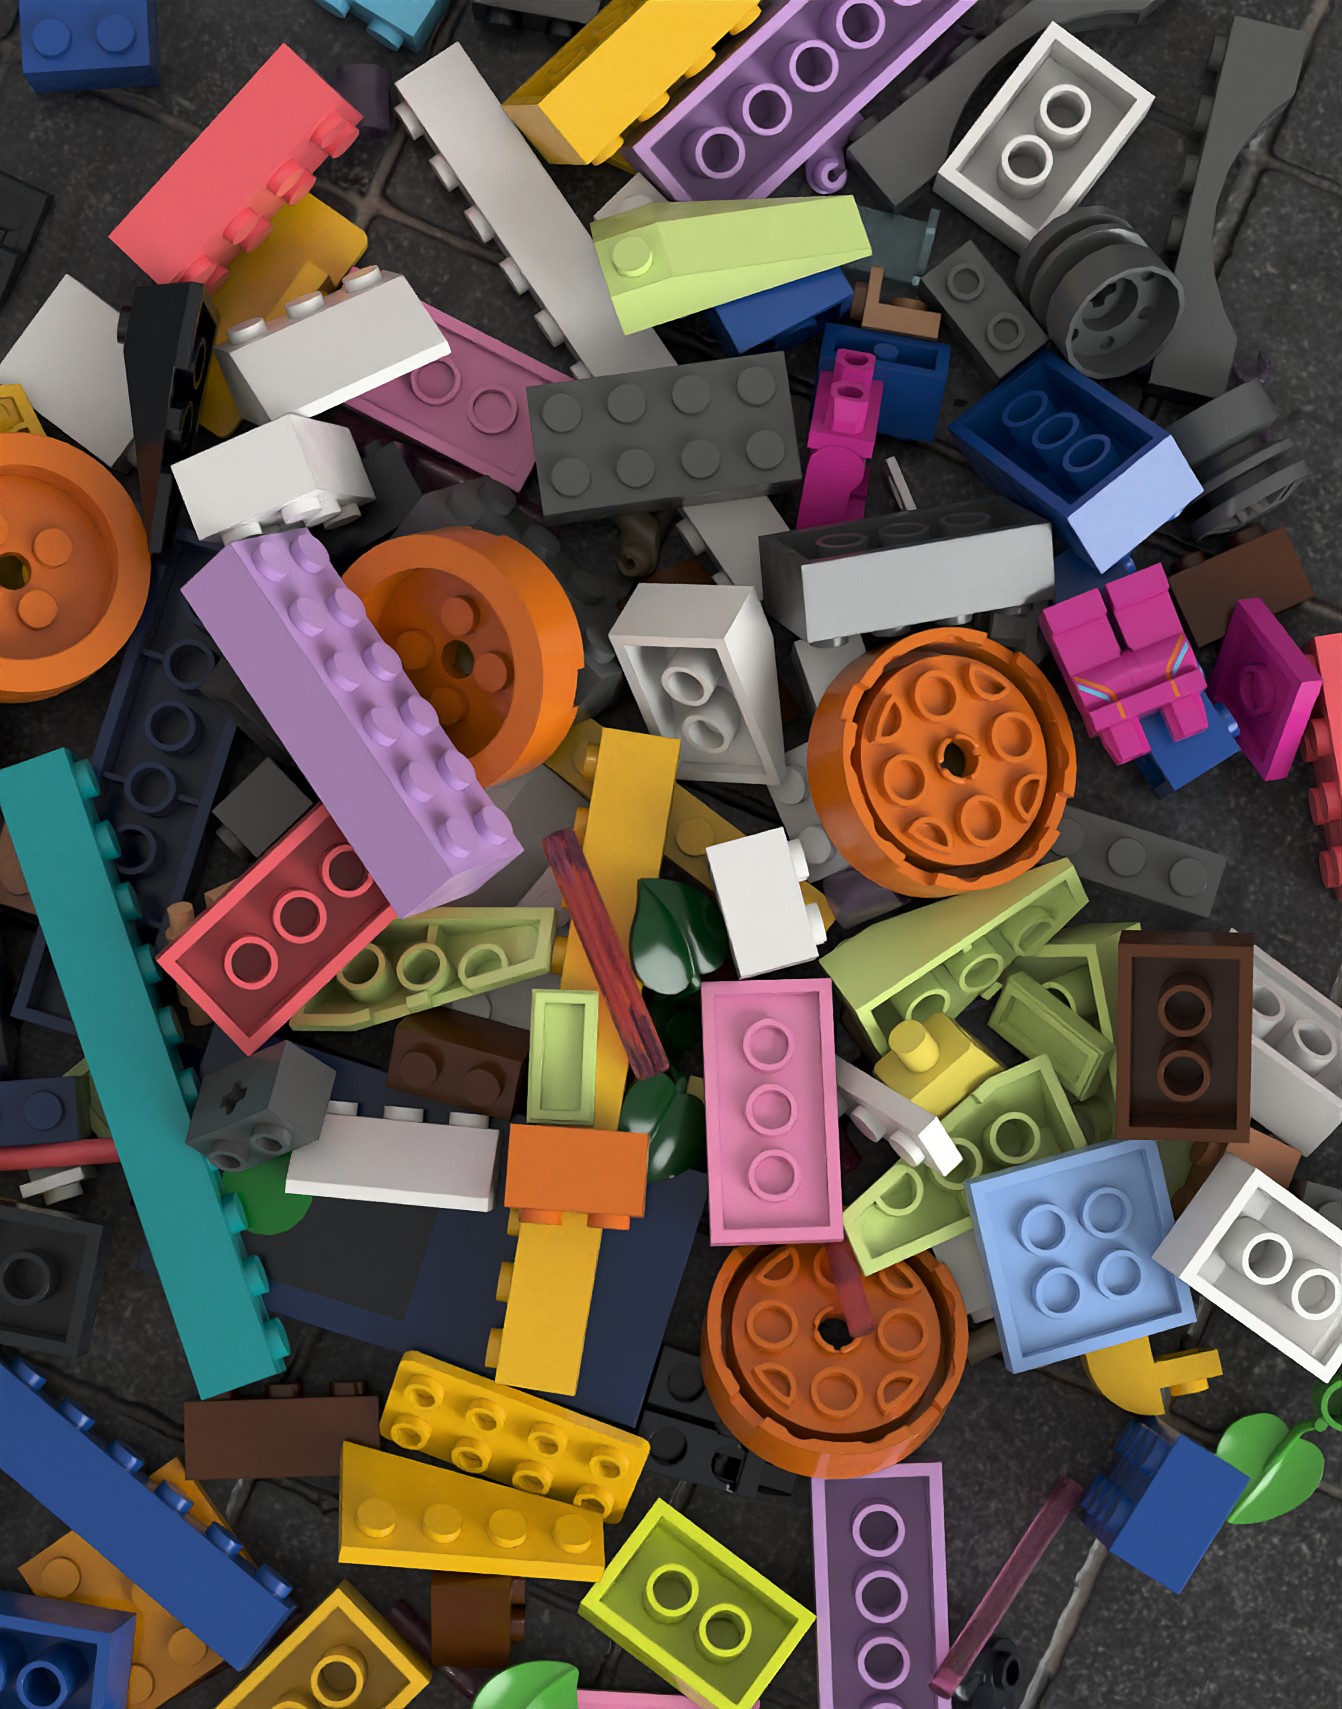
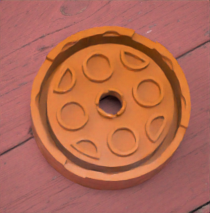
M6 432L0 433V558L11 555L17 556L16 559L24 564L29 579L23 588L17 590H8L0 586V703H28L56 696L80 684L106 664L123 647L136 628L144 610L150 585L151 560L146 530L140 514L131 497L110 471L87 453L68 443L38 434Z
M451 526L401 536L383 542L364 553L348 568L341 577L342 581L362 601L366 610V616L384 643L389 645L398 654L402 662L403 671L420 696L433 706L438 715L439 724L457 751L471 762L476 773V779L483 789L526 775L540 766L555 752L568 734L579 707L573 703L577 688L578 670L584 668V651L577 618L565 591L554 574L533 552L506 535L496 536L482 530L472 529L471 526ZM458 640L466 643L472 650L474 666L470 674H466L461 669L455 670L452 666L456 663L455 649L459 643Z
M942 627L915 633L873 648L854 659L836 676L822 696L810 728L807 748L808 781L816 813L825 832L840 854L866 878L893 892L912 897L941 898L992 888L1007 883L1021 876L1038 863L1053 846L1061 833L1056 829L1062 818L1067 798L1074 797L1077 769L1075 744L1068 716L1060 698L1043 672L1021 651L1013 653L1001 644L987 638L988 633L962 627ZM949 743L956 744L965 755L966 766L961 777L952 775L947 768L942 769L940 763L944 761V751Z
M842 1205V1212H843L848 1206ZM845 1234L842 1242L740 1245L737 1249L734 1248L725 1260L711 1291L700 1335L699 1349L702 1377L708 1396L723 1423L744 1446L760 1458L779 1468L807 1477L821 1479L861 1477L886 1469L903 1460L919 1448L937 1427L964 1371L968 1353V1320L960 1290L951 1272L944 1262L940 1264L928 1250H924L863 1277ZM833 1318L845 1321L853 1330L854 1340L850 1344L842 1346L840 1350H834V1346L826 1343L822 1339L820 1332L817 1331L818 1326L823 1321Z

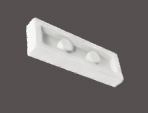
M835 1055L838 1118L845 1113L851 1118L856 1127L874 1142H878L883 1137L889 1141L895 1152L913 1167H917L922 1162L945 1177L963 1160L936 1116Z

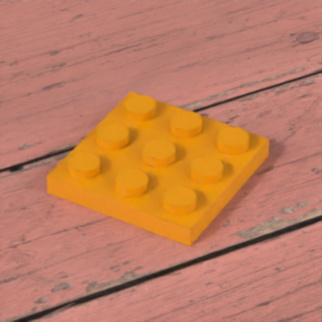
M180 1454L148 1476L158 1485L164 1479L168 1480L188 1495L194 1502L189 1512L207 1527L215 1521L235 1535L199 1481H185V1461ZM73 1530L17 1568L36 1596L137 1613L126 1709H156L224 1661L222 1657ZM243 1546L238 1553L256 1569H259Z

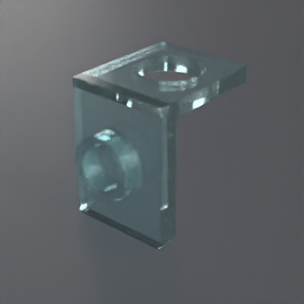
M857 205L873 255L840 265V268L870 275L872 265L884 267L883 279L918 287L920 278L926 272L940 210L931 208L928 221L924 222Z

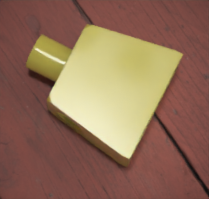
M942 1011L932 1014L923 1023L917 1020H906L895 1026L889 1036V1045L892 1050L875 1064L872 1073L876 1080L930 1112L941 1121L986 1079L1004 1072L1008 1068L986 1045Z

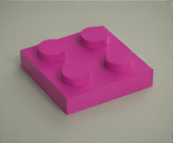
M1260 597L1238 600L1210 678L1206 695L1213 705L1220 701L1230 711L1241 732L1234 739L1264 781L1287 778L1314 703L1319 695L1323 678Z

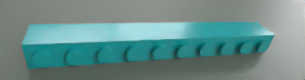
M63 747L1 769L0 807L202 1401L287 1370L283 1357L291 1354L290 1345L278 1317L269 1319L261 1294L269 1292V1284L259 1257L256 1254L248 1257L240 1232L248 1229V1223L236 1192L227 1194L219 1168L213 1166L208 1161L207 1156L185 1144L201 1083L193 1067L187 1069L183 1067L176 1046L184 1042V1034L179 1018L172 1005L166 1007L162 1005L155 984L163 980L161 966L155 959L157 954L150 943L142 945L134 923L135 920L142 918L137 895L129 881L121 884L113 859L121 857L117 836L109 820L100 822L92 799L100 795L95 772L87 758L79 761L76 753Z

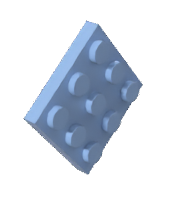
M1114 1138L963 1181L1006 1370L1011 1373L1017 1374L1197 1321L1189 1285L1151 1258L1175 1224L1156 1140Z

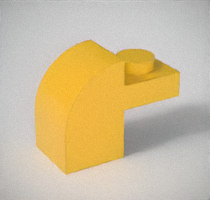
M1148 1336L1080 1355L1086 1375L1094 1387L1117 1406L1140 1415L1165 1414L1160 1388L1169 1387L1171 1396L1192 1394L1209 1388L1207 1378L1223 1375L1218 1349L1210 1345H1204L1153 1357Z

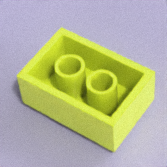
M661 1498L657 1499L604 1570L601 1582H596L581 1601L577 1612L702 1709H751L817 1618L816 1615Z

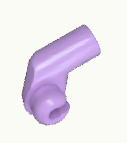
M859 112L805 161V177L810 187L816 192L831 194L840 190L846 183L848 176L847 169H845L844 147L850 143L847 138L851 132L865 121Z

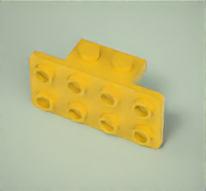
M309 192L293 206L285 203L269 221L273 225V229L268 237L252 252L246 253L244 250L240 252L226 268L230 272L228 280L211 297L221 317L215 345L229 340L226 331L241 322L256 317H263L266 323L286 314L287 311L284 305L301 295L320 291L324 297L337 291L342 284V279L349 274L352 266H355L368 247V238L365 232ZM213 353L199 424L219 438H228L235 432L243 418L240 416L215 353Z
M413 1350L406 1351L403 1354L379 1423L380 1434L403 1448L423 1452L454 1464L465 1472L483 1475L521 1491L603 1513V1522L608 1524H617L621 1521L650 1451V1444L642 1437L509 1386L496 1384L491 1379Z

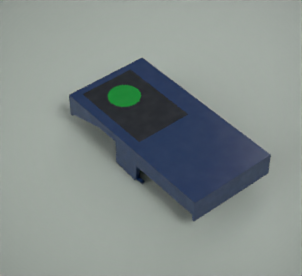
M214 1023L206 1050L185 1043H181L179 1048V1055L184 1069L193 1067L201 1084L204 1075L248 1057L216 1023ZM272 1035L254 1053L288 1039ZM288 1040L337 1071L329 1100L358 1103L357 1116L383 1118L384 1106L424 1109L423 1122L449 1124L450 1112L481 1114L386 1087L388 1071ZM519 1112L515 1114L511 1121L489 1116L488 1128L502 1129L503 1138L496 1208L488 1212L285 1193L292 1151L236 1174L219 1169L226 1193L236 1192L246 1215L248 1229L241 1231L240 1234L248 1257L256 1254L265 1270L269 1292L261 1294L266 1310L402 1354L410 1350L418 1351L495 1381L497 1369L485 1367L486 1353L491 1328H504L508 1303L496 1301L497 1287L502 1262H515L518 1243L517 1236L507 1235L510 1208L504 1207L510 1124L537 1125V1123H527V1115ZM690 1167L687 1171L676 1177L647 1183L644 1218L630 1217L629 1230L603 1229L575 1396L515 1386L509 1387L635 1428L708 1196L707 1172ZM131 1197L129 1205L136 1208L133 1197ZM145 1237L136 1269L159 1276L147 1238Z

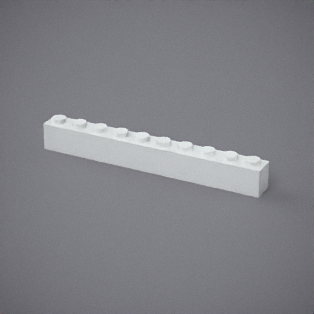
M457 41L395 82L397 94L401 102L393 108L398 119L413 140L423 135L436 153L435 156L428 160L432 169L448 192L459 187L470 203L471 207L464 211L466 219L484 244L492 238L495 240L506 257L505 260L499 263V266L519 296L527 290L531 293L541 308V311L535 314L534 318L546 338L554 348L564 342L577 361V363L569 367L574 379L677 366L678 364L652 327L624 336L610 298L593 239L511 118L502 109L500 102L460 43ZM767 496L676 508L683 520L675 524L678 532L694 555L698 556L704 551L707 553L719 571L711 576L716 585L754 586L763 607L758 536L790 531Z

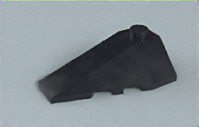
M192 281L136 287L132 306L124 305L122 307L117 326V342L124 344L123 354L148 551L158 564L169 566L171 565L184 501L171 465L193 456L214 353L212 347L216 344L221 319L205 285Z

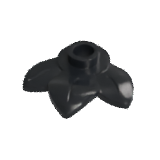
M993 1637L989 1641H979L971 1651L966 1652L962 1656L951 1676L948 1689L958 1700L966 1702V1709H1016L1014 1691L1019 1687L1022 1680L1023 1662L1015 1644L1008 1638Z

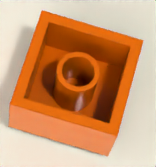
M510 1124L504 1207L519 1209V1222L562 1225L563 1212L588 1214L587 1227L629 1230L630 1217L644 1218L650 1145L649 1134Z

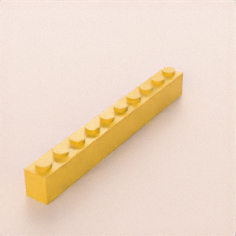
M603 727L600 744L588 742L582 781L594 784L590 808L578 806L576 811L572 845L581 846L583 850L579 872L567 871L561 910L572 911L568 937L556 935L550 974L562 976L559 990L599 991L594 1126L537 1124L538 1126L607 1131L618 1130L643 986L632 970L629 957V935L636 909L637 881L640 878H660L681 753V739ZM510 1208L507 1235L518 1237L515 1262L503 1261L501 1265L496 1301L507 1302L508 1304L504 1328H491L485 1367L497 1369L495 1376L496 1384L575 1396L603 1231L602 1228L587 1227L588 1214L563 1212L562 1225H546L519 1222V1209Z

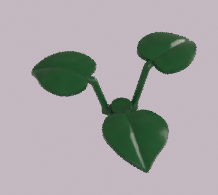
M640 878L637 881L636 909L629 935V957L636 978L643 986L657 992L654 996L640 1001L634 1038L640 1044L651 1047L649 1051L650 1058L658 1060L671 1079L667 1075L653 1070L646 1071L635 1078L623 1094L617 1130L649 1134L647 1183L670 1179L687 1171L696 1163L705 1148V1106L698 1097L683 1093L687 1085V1078L669 1054L670 1052L683 1053L699 1040L702 1030L697 1011L691 1005L679 1002L678 1000L700 989L701 979L699 974L710 973L723 964L727 956L729 942L724 917L719 908L708 897L683 883L660 878ZM833 1017V1022H834V1043H835V1042H836V1038H837V1031H836L837 1023H836V1021H835V1019H834V1017Z

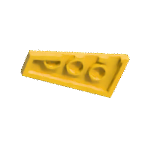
M343 1440L340 1454L339 1563L601 1582L605 1569L603 1513Z

